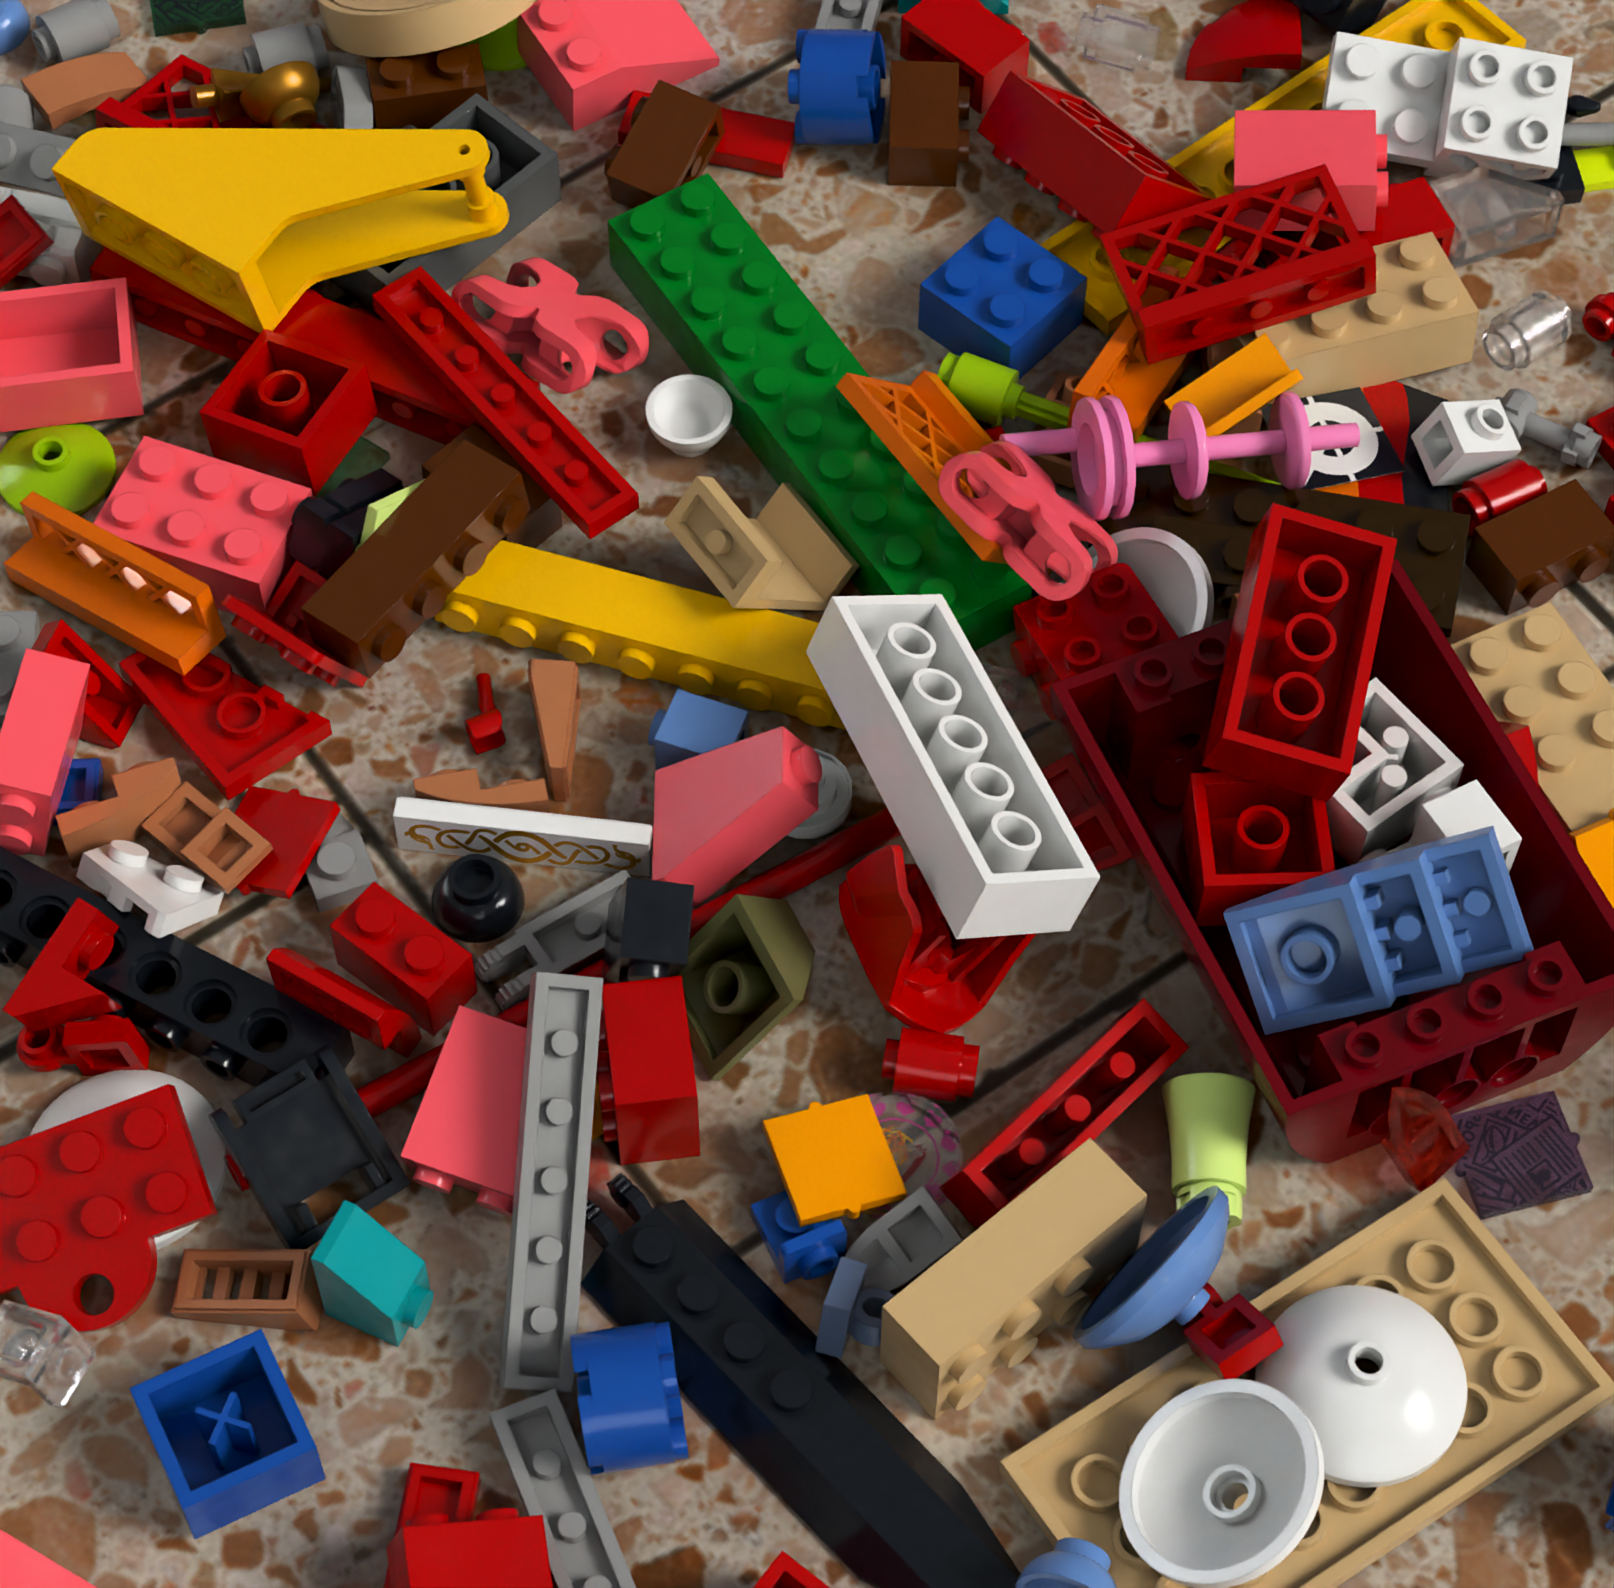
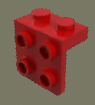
M296 560L264 611L227 592L221 604L236 613L231 622L232 626L262 644L265 642L279 651V656L309 675L314 674L334 687L337 686L341 678L361 688L368 679L367 677L313 644L301 607L327 581V579L318 574L317 570H311Z
M1115 563L1111 567L1108 566L1091 573L1084 589L1071 598L1062 601H1052L1039 595L1013 606L1016 641L1010 643V651L1020 674L1024 678L1032 675L1038 685L1037 691L1042 707L1047 716L1054 721L1057 717L1054 714L1050 700V684L1177 639L1178 635L1131 567L1125 563Z

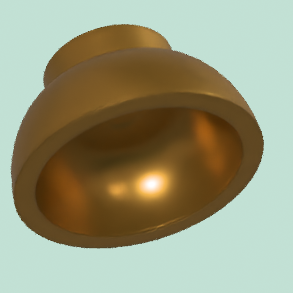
M291 61L274 66L256 76L244 87L239 97L240 105L250 118L261 125L273 128L307 129L316 121L318 116L314 108L320 90L316 69L311 63L306 61Z

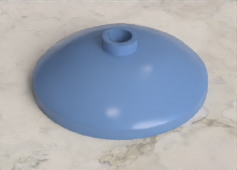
M1216 1185L1208 1187L1167 1219L1130 1256L1095 1297L1076 1325L1073 1339L1084 1349L1103 1350L1140 1341L1161 1329L1173 1319L1183 1326L1195 1317L1210 1298V1294L1203 1287L1211 1277L1223 1254L1230 1216L1228 1195Z

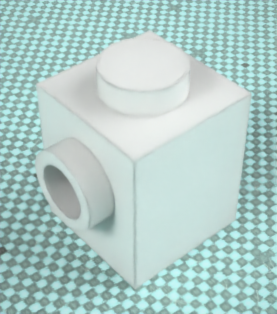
M1499 399L1441 402L1411 435L1432 486L1462 485L1466 480L1511 461L1522 450Z

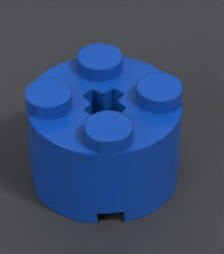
M798 29L796 35L797 62L800 63V69H790L788 76L789 103L799 104L800 107L795 117L796 143L798 145L864 146L866 144H878L883 130L886 98H880L881 79H886L885 51L881 33L868 31L867 29Z
M653 1321L571 1334L574 1373H578L577 1398L591 1476L676 1463V1460L689 1459L669 1321L656 1324Z

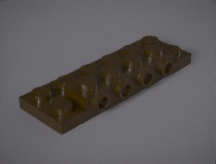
M1150 466L1136 468L1134 503L1129 515L1117 520H1113L1108 516L1102 521H1097L1109 535L1126 529L1149 527L1165 530L1184 540L1196 550L1206 564L1211 576L1216 603L1227 609H1230L1232 595L1240 591L1252 533L1272 503L1397 539L1393 560L1398 559L1445 637L1450 638L1471 515L1305 488L1289 490L1279 484L1208 473L1207 483L1202 495L1193 500H1185L1180 496L1174 484L1170 467Z

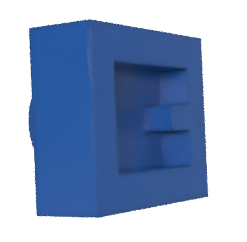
M786 1190L750 1205L751 1218L784 1284L803 1277L805 1280L820 1278L838 1266L841 1256L845 1257L847 1231L841 1220L833 1221V1219L800 1227Z

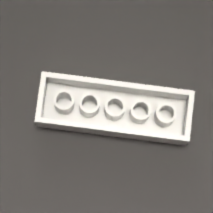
M943 595L832 596L808 645L806 653L955 938L968 939L1070 931L1099 881L1100 875Z

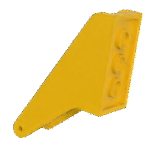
M104 127L88 131L77 138L51 168L84 235L258 333H261L264 329L273 331L302 294L317 282L490 237L501 232L509 221V210L505 199L500 194L493 192L487 186L484 178L485 167L490 159L487 141L481 133L471 129ZM458 179L463 182L465 190H420Z

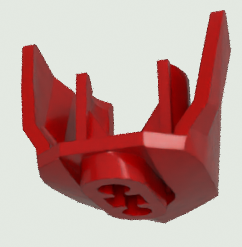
M888 844L862 859L846 872V879L839 885L841 915L871 985L884 1009L912 1029L949 1034L968 1023L987 1004L1012 965L1036 935L1022 934L956 939L919 867L916 864L904 863L903 849L898 844Z

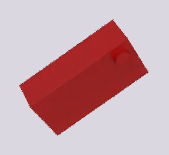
M1276 503L1271 504L1251 536L1202 766L1329 801L1351 774L1397 544L1396 538Z

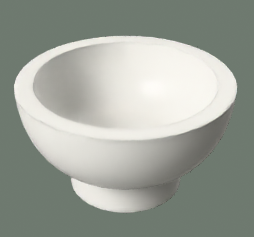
M694 374L679 375L661 382L650 393L645 407L647 423L654 437L662 445L683 457L700 456L716 445L724 437L730 426L733 410L729 394L719 383L705 376Z

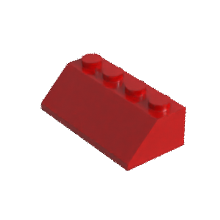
M1011 70L977 129V132L995 145L991 153L997 159L1016 169L1024 168L1027 171L1024 180L1028 184L1051 196L1056 194L1061 198L1057 204L1059 209L1079 221L1085 223L1090 221L1095 225L1091 234L1099 241V235L1215 199L1086 99ZM1141 244L1134 245L1147 251L1153 249Z

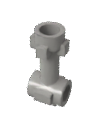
M1514 388L1509 390L1504 397L1497 396L1496 399L1500 400L1517 440H1519L1521 435H1524L1561 451L1560 461L1574 467L1579 465L1586 469L1590 467L1602 441V436L1594 433L1592 428L1576 422L1573 429H1569L1537 415L1538 403L1535 397L1526 390Z

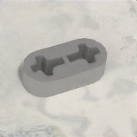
M335 65L332 72L330 92L334 128L373 129V104L365 68Z

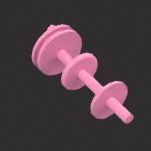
M1287 391L1281 393L1274 400L1270 411L1268 431L1207 436L1203 419L1197 407L1189 401H1179L1173 406L1170 414L1168 440L1134 443L1128 414L1121 400L1114 395H1105L1099 400H1096L1094 397H1083L1076 403L1072 415L1071 428L1001 434L999 441L1012 442L1019 446L1028 456L1071 453L1073 481L1079 504L1097 522L1106 519L1108 516L1113 520H1117L1129 515L1134 503L1136 468L1170 465L1174 484L1180 496L1185 500H1193L1201 496L1207 483L1209 461L1271 455L1274 471L1280 483L1289 490H1298L1304 487L1309 477L1311 451L1358 447L1360 443V430L1355 422L1309 427L1308 417L1301 399L1296 393Z

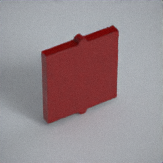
M255 786L249 787L234 814L271 843L273 850L235 887L241 895L246 896L251 892L290 899L341 809L334 801L302 796L298 789H291L286 793Z

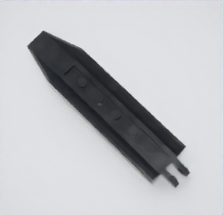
M620 1173L606 1185L615 1203L623 1208L635 1222L634 1225L621 1235L604 1211L594 1204L593 1201L587 1200L585 1229L604 1250L582 1280L581 1286L620 1327L655 1321V1324L669 1321L679 1390L858 1579L875 1588H1015L1021 1574L959 1481L839 1358L815 1352L817 1336L684 1199L652 1208L640 1189L633 1185L631 1180Z

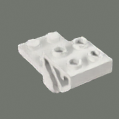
M1337 31L1332 39L1322 110H1376V134H1387V161L1424 167L1423 175L1470 182L1476 181L1481 171L1486 168L1506 182L1549 179L1558 169L1574 58L1460 37L1450 52Z

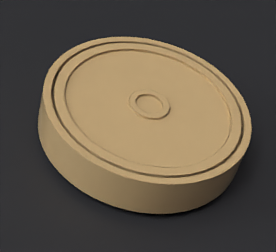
M317 0L327 36L338 48L362 56L401 57L434 52L482 37L517 18L536 0Z

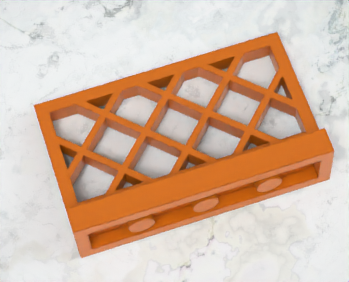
M923 370L910 385L847 372L837 383L836 387L980 559L986 562L1008 564L1003 557L1001 545L983 538L972 530L944 501L938 488L940 473L946 462L954 456L968 451H978L983 446L993 443L994 441L934 372ZM994 458L1004 468L1011 471V466L1006 460ZM967 469L962 470L959 478L962 491L970 498H979L968 483ZM1047 567V573L1050 576L1053 570Z

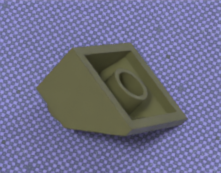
M736 894L689 940L688 962L678 976L682 975L690 1042L710 1080H720L803 1001L816 951L787 900Z

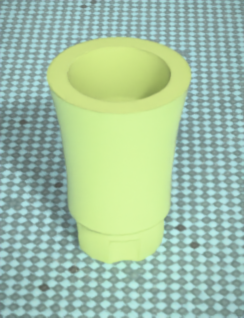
M1203 1072L1172 1078L1161 1087L1170 1142L1171 1192L1176 1197V1211L1203 1190L1216 1185L1228 1195L1230 1216L1227 1231L1232 1227L1241 1225L1243 1213L1242 1197L1247 1192L1246 1159L1248 1133L1256 1090L1250 1081L1231 1074Z

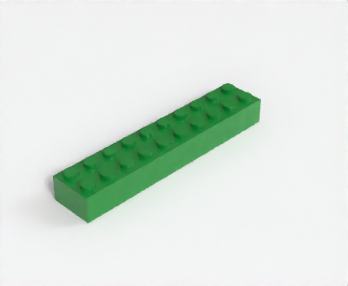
M709 173L608 220L610 266L694 375L705 376L716 381L727 391L732 401L731 424L776 483L779 486L782 482L790 483L860 565L850 578L863 596L942 594L974 651L1014 631L1013 606L1031 599L1032 587L1008 564L986 562L980 559L838 390L836 385L847 372L870 376Z

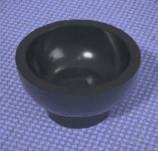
M481 854L466 855L449 864L438 876L431 897L432 913L440 928L451 937L470 943L492 941L508 933L519 921L525 905L523 887L515 872L499 859Z

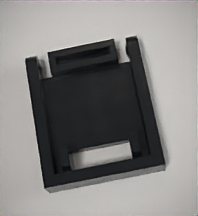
M324 1045L314 1051L316 1061L325 1074L319 1080L316 1079L304 1058L234 1099L232 1104L244 1124L241 1127L235 1128L223 1108H219L208 1115L217 1134L285 1249H307L323 1238L338 1210L317 1222L307 1204L300 1202L357 1168L369 1191L354 1199L351 1203L356 1204L365 1212L411 1185L345 1070L328 1045Z

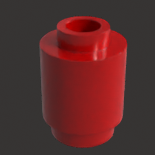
M1515 458L1466 480L1462 484L1461 490L1455 492L1452 496L1453 512L1471 515L1468 535L1472 536L1475 527L1547 493V485L1543 475L1535 466L1528 465L1525 461Z
M902 1027L900 1040L889 1038L886 1040L881 1078L894 1080L892 1093L948 1102H955L956 1096L973 1098L980 1046L964 1043V1036Z

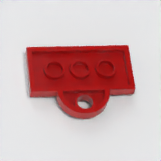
M170 1084L161 1086L0 1147V1296L20 1289L26 1303L40 1318L61 1329L94 1332L114 1327L132 1316L142 1306L152 1289L157 1272V1250L154 1238L218 1215L175 1086ZM100 1274L111 1282L114 1289V1298L111 1306L105 1312L93 1315L83 1307L80 1293L83 1284L90 1277Z

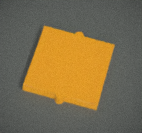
M868 1094L825 1105L813 1101L806 1110L763 1120L762 1129L800 1227L847 1215L850 1219H856L859 1217L860 1211L906 1199V1188Z

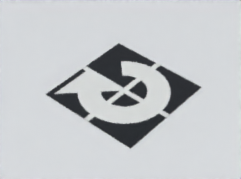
M1360 387L1300 398L1305 407L1309 427L1355 422L1360 430V443L1358 447L1311 451L1309 477L1302 488L1313 490L1406 471ZM1269 404L1261 409L1262 417L1268 428L1270 411L1273 404Z

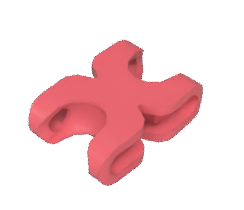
M531 257L513 263L506 283L482 274L460 281L451 293V298L504 353L523 355L521 367L525 373L562 394H568L587 387L593 377L595 366L613 374H618L640 366L648 355L649 333L640 319L609 299L595 295L576 294L579 285L577 280L569 273L543 258ZM529 276L535 280L536 286L529 287ZM473 295H476L495 310L492 318L486 319L478 314L473 306ZM608 330L618 331L627 343L626 354L604 339ZM565 362L572 363V374L565 370L563 365Z
M996 441L983 446L978 451H968L954 456L946 462L941 470L938 488L944 501L977 534L987 540L1000 544L1003 557L1009 566L1039 595L1046 599L1062 601L1075 596L1084 589L1091 573L1108 566L1111 567L1112 564L1117 563L1118 549L1112 537L1082 507L1069 499L1060 497L1056 493L1055 483L1050 476L1019 446L1012 442ZM994 458L1006 460L1011 466V471L1004 468ZM967 469L968 483L979 498H970L962 491L959 481L962 470ZM1080 541L1091 543L1097 550L1098 561L1094 569L1092 568V558ZM1047 567L1052 569L1067 583H1059L1051 579L1047 573Z

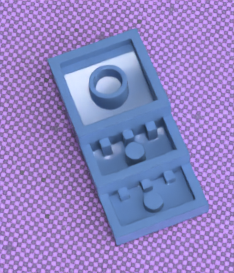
M1493 826L1427 842L1356 863L1227 908L1223 913L1265 1035L1389 1008L1396 997L1460 983L1465 973L1521 961L1523 954L1533 951L1529 933Z

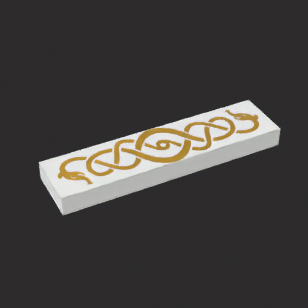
M397 797L393 821L398 849L456 856L481 854L494 857L500 861L615 874L626 870L629 875L651 877L653 828L650 824L410 797Z

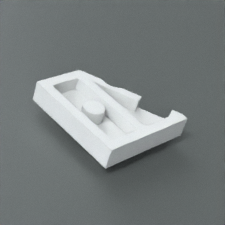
M113 840L107 845L83 852L76 877L93 890L105 895L107 901L121 912H131L133 903L148 913L144 930L157 938H162L218 914L224 892L204 883V876L192 868L182 865L167 866L149 858V851L139 844L126 840Z

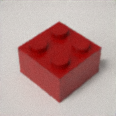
M264 329L199 413L214 458L311 488L312 495L316 497L377 415L378 409L366 364Z
M1226 772L1190 773L1182 810V822L1194 920L1197 926L1227 925L1223 915L1227 908L1335 871L1326 802L1324 800Z
M682 975L603 984V1010H601L596 1074L599 1086L604 1142L618 1141L620 1165L700 1156L698 1096Z

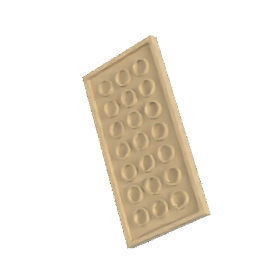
M1445 1177L1251 1300L1250 1303L1274 1323L1287 1308L1307 1295L1330 1287L1362 1285L1397 1293L1424 1308L1444 1327L1452 1338L1461 1356L1466 1373V1410L1453 1443L1447 1452L1429 1469L1414 1478L1398 1484L1362 1488L1337 1484L1324 1479L1323 1492L1316 1515L1308 1531L1293 1551L1278 1565L1263 1575L1229 1588H1336L1614 1401V1381ZM1186 1342L1001 1460L999 1472L1054 1548L1060 1539L1078 1538L1091 1542L1103 1549L1110 1557L1111 1565L1108 1573L1113 1578L1117 1588H1191L1165 1578L1148 1565L1135 1551L1126 1535L1121 1520L1119 1485L1128 1452L1148 1420L1167 1402L1186 1390L1207 1382L1222 1379L1191 1351L1188 1342ZM1362 1358L1355 1361L1358 1369L1364 1373L1373 1374L1379 1371L1377 1364L1370 1359ZM1256 1366L1236 1379L1255 1381ZM1248 1493L1241 1495L1236 1500L1234 1510L1245 1502Z

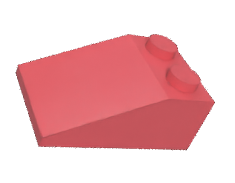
M537 0L517 17L518 51L573 131L627 108L633 90L652 93L658 80L675 86L719 66V57L677 0Z

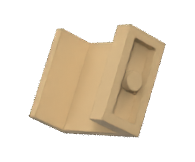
M696 476L664 521V524L733 608L825 611L831 597L838 596L860 566L790 483L782 482L758 517L754 519L746 518L713 477Z

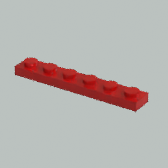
M422 266L417 267L372 294L375 312L589 539H592L639 509V495L635 489Z

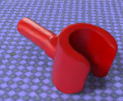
M480 673L476 676L480 714L464 720L469 741L476 755L499 748L506 743L505 734L502 729L501 713L494 704L492 681L488 673Z

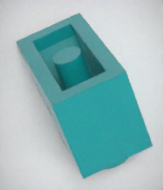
M344 1200L311 1256L325 1314L399 1347L409 1327L419 1328L432 1305L434 1292L430 1289L425 1261L359 1206Z

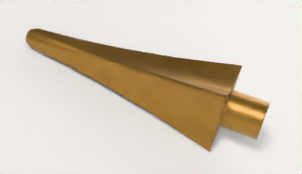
M211 68V84L195 85L190 88L192 107L194 109L214 107L219 123L247 114L240 105L239 97L244 87L259 74ZM318 77L319 94L331 92L332 77Z

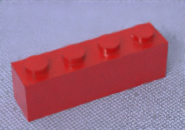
M1145 998L1141 999L1103 1030L938 1188L977 1230L1086 1140L1097 1138L1190 1047Z

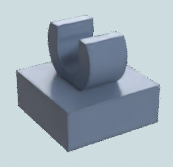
M841 1256L823 1304L815 1352L842 1359L850 1334L855 1340L864 1345L880 1346L882 1306L892 1299L894 1295L880 1288L863 1290L867 1263Z

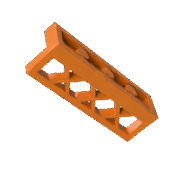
M1162 264L1158 270L1178 277L1179 269ZM1149 284L1140 300L1143 306L1147 307L1172 299L1174 293ZM1128 313L1074 389L1066 428H1071L1072 415L1076 403L1083 397H1094L1096 400H1099L1105 395H1114L1121 400L1128 414L1133 440L1136 443L1199 349L1147 365L1140 349L1138 331L1130 313Z
M33 491L20 502L33 537L3 563L9 579L183 676L226 637L209 585Z

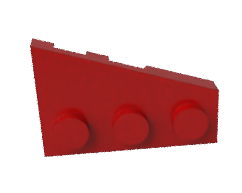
M139 651L119 662L121 675L124 680L133 688L135 693L227 801L332 735L328 719L312 710L309 714L304 713L285 702L282 693L266 684L260 688L234 673L231 664L211 653H208L185 676Z

